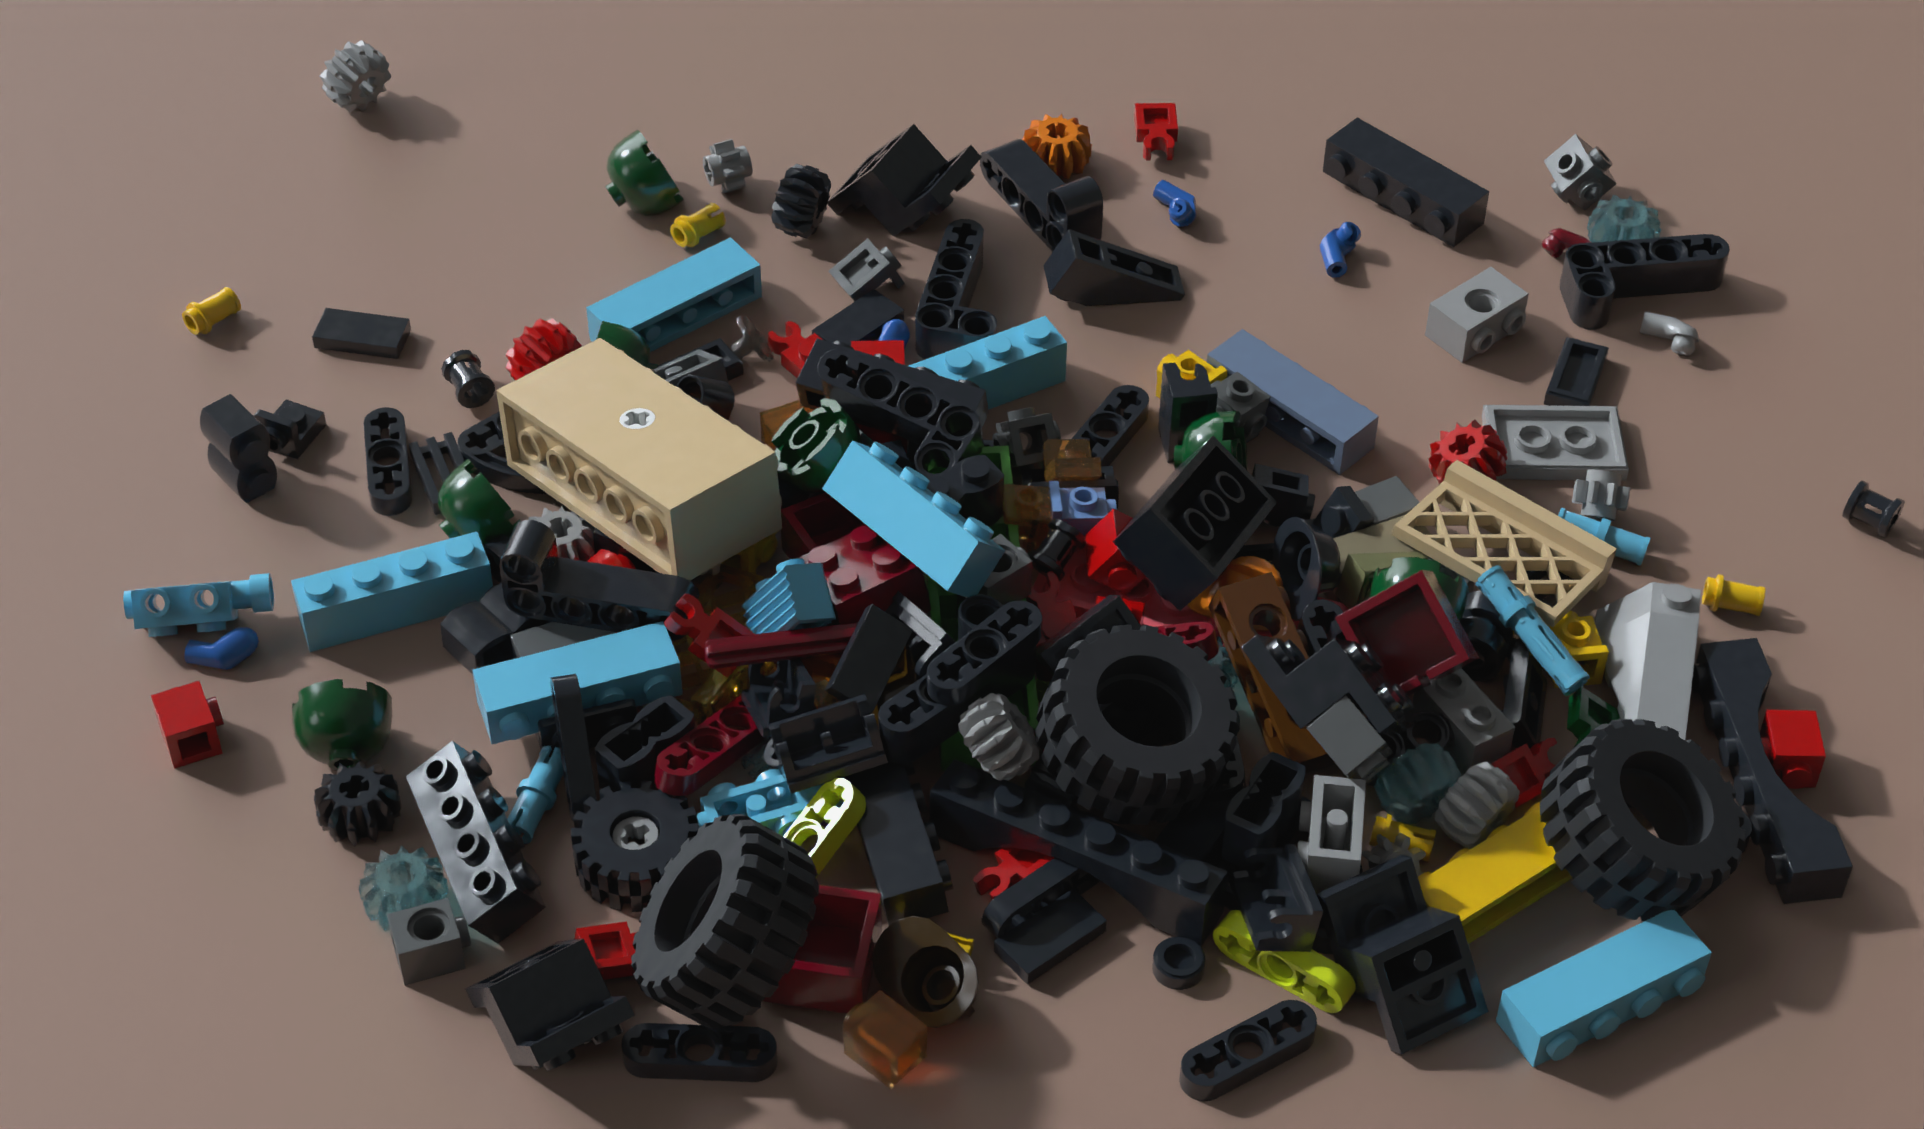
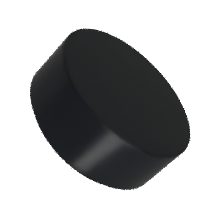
M1167 938L1155 948L1152 964L1153 974L1157 981L1167 988L1174 990L1189 989L1197 985L1204 975L1205 953L1199 944L1189 938Z

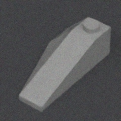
M1651 582L1597 610L1595 625L1602 645H1607L1609 651L1604 678L1607 686L1614 689L1619 702L1617 711L1621 719L1654 721L1657 728L1668 726L1679 731L1680 738L1686 739L1699 625L1701 590L1687 588L1679 584L1669 585Z

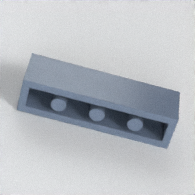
M1241 329L1207 354V363L1214 368L1223 366L1228 370L1227 378L1238 371L1271 396L1265 414L1267 416L1265 427L1338 475H1341L1374 449L1378 415L1247 331Z

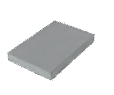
M1483 405V426L1491 424L1492 428L1497 431L1500 440L1504 441L1508 452L1506 454L1508 459L1505 461L1507 473L1497 476V479L1586 480L1587 470H1603L1619 473L1622 475L1621 481H1627L1629 467L1617 406Z

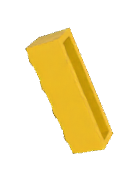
M1540 802L1534 804L1522 818L1511 825L1497 827L1485 841L1472 849L1464 848L1458 851L1443 867L1433 873L1425 872L1418 876L1426 905L1459 915L1468 944L1572 879L1566 869L1561 871L1555 862L1554 855L1556 852L1553 846H1547L1543 835V828L1546 826V823L1540 821Z

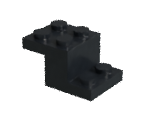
M913 124L868 156L828 200L827 205L836 215L850 206L857 210L862 205H865L893 237L907 227L913 232L930 217L929 212L937 216L953 202L954 198L950 193L953 190L958 192L973 179L975 174L971 169L982 156L970 145L947 161L916 125Z
M1256 635L1241 646L1242 650L1300 729H1307L1310 724L1345 695L1355 706L1357 704L1360 706L1379 733L1401 734L1417 722L1409 712L1414 708L1412 701L1398 684L1395 683L1390 687L1379 672L1384 667L1383 662L1367 643L1360 646L1356 641L1334 638L1307 660L1300 649L1289 639L1284 642L1281 638Z
M1399 855L1316 894L1323 909L1321 918L1335 963L1346 969L1353 977L1356 984L1355 995L1376 1002L1391 1051L1402 1055L1489 1012L1460 916L1426 905L1412 857Z
M584 939L557 941L465 988L474 1008L486 1007L513 1065L532 1066L533 1070L545 1066L548 1071L569 1062L576 1057L573 1048L591 1041L594 1045H598L616 1037L624 1031L620 1023L635 1016L626 996H611Z

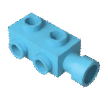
M265 573L250 575L249 580L124 591L123 596L124 611L127 619H133L134 629L148 628L149 637L178 634L177 625L196 624L197 632L227 630L226 621L238 618L237 609L252 608L254 613L274 611L273 581L271 574ZM206 590L213 594L214 602L212 605H208L204 600V592ZM158 594L161 595L165 601V606L163 610L160 609L156 604V597Z
M770 769L761 773L757 777L756 782L736 787L734 784L726 782L714 786L707 796L700 797L701 812L697 813L696 819L700 828L705 823L714 822V818L722 815L743 814L784 836L823 784L791 794L781 770ZM840 800L836 807L840 808L844 802Z

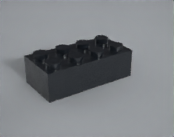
M1212 436L1175 469L1114 539L1113 543L1121 550L1125 560L1131 565L1136 566L1154 584L1157 593L1181 611L1218 579L1277 504V501Z

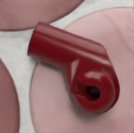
M1556 228L1548 232L1550 235L1542 241V248L1553 258H1557L1562 255L1565 249L1567 250L1572 245L1591 242L1584 236L1562 228Z

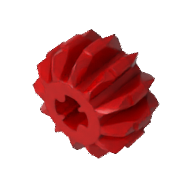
M540 318L534 323L532 328L525 326L520 337L513 338L515 345L505 354L509 360L506 369L509 371L510 376L517 380L581 348L582 345L577 341V337L561 322L558 323L553 318L548 321Z
M1473 420L1467 427H1463L1457 422L1455 430L1451 432L1440 431V441L1430 444L1429 468L1439 484L1444 481L1447 468L1456 460L1495 481L1497 476L1507 473L1505 461L1508 459L1506 455L1508 452L1504 441L1500 440L1497 431L1492 428L1491 424L1482 426L1476 420Z

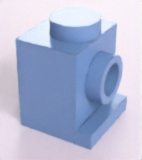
M1049 481L1047 525L1053 518L1060 519L1076 528L1085 537L1113 508L1117 510L1116 500L1106 499L1104 487L1059 488V481Z

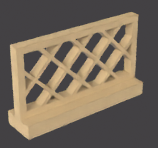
M1458 460L1447 468L1444 481L1394 525L1392 536L1474 583L1478 581L1477 579L1484 572L1496 565H1500L1503 571H1514L1517 580H1511V582L1524 596L1529 595L1536 604L1534 609L1541 619L1551 627H1554L1591 589L1597 592L1606 583L1617 550L1612 545ZM1439 504L1453 512H1441ZM1435 526L1437 535H1424L1413 527ZM1446 526H1467L1469 534L1448 535ZM1478 526L1492 534H1480ZM1453 548H1474L1477 557H1463L1454 552ZM1485 548H1506L1509 557H1488ZM1518 548L1533 557H1521ZM1526 571H1546L1549 580H1529ZM1558 571L1574 580H1561ZM1534 594H1555L1558 603L1552 608L1535 598Z

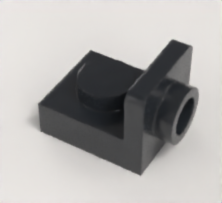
M287 399L274 414L259 409L253 415L269 433V451L299 459L327 425L324 412Z
M1341 486L1336 487L1315 519H1307L1305 521L1313 530L1336 538L1367 528L1374 519L1352 487Z

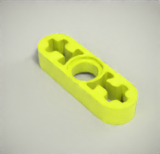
M834 778L832 781L826 782L820 787L783 836L801 846L808 837L818 835V842L815 848L808 853L812 858L818 875L862 818L866 808L864 795L844 778ZM841 800L844 802L840 808L836 807V804ZM823 820L829 824L826 829L820 825Z
M1239 910L1228 912L1213 931V940L1216 946L1227 957L1325 1012H1339L1356 990L1355 981L1346 969L1314 950H1311V952L1256 951Z

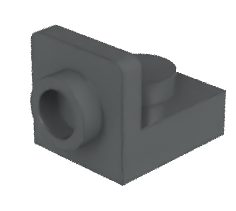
M868 238L829 270L832 277L854 302L873 289L878 288L888 278L898 289L905 284L896 272L902 266L886 246L879 251Z

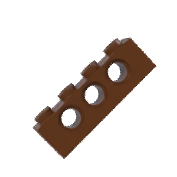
M1272 572L1219 587L1208 607L1269 752L1278 753L1304 765L1306 768L1305 774L1334 765L1333 759L1307 729L1299 728L1241 648L1254 636L1260 635L1255 631L1253 625H1262L1270 631L1272 637L1281 638L1284 642L1288 639L1291 640L1300 649L1306 660L1309 658L1308 641L1303 631L1296 629L1290 615L1291 606L1287 592L1282 586L1277 585Z

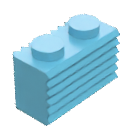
M800 558L779 563L776 566L777 573L772 578L758 582L755 585L756 592L741 606L746 610L743 616L748 619L745 625L754 634L823 627L832 623V620H836L823 564H805V560Z

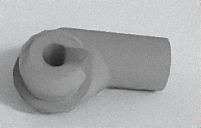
M1650 312L1644 313L1640 333L1673 340L1671 349L1679 355L1688 356L1695 351V343L1699 342V335L1695 328L1674 317Z

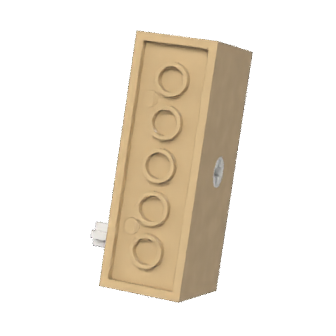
M601 338L496 390L508 466L659 573L683 577L689 581L707 572L714 576L720 572L722 562L782 529V499L779 493L777 473L779 463L776 452L768 445L761 443L744 432L739 426L733 425L713 412L710 407L701 404L684 393L679 387L670 384L655 374L650 368L644 367L627 356L625 352L615 348Z

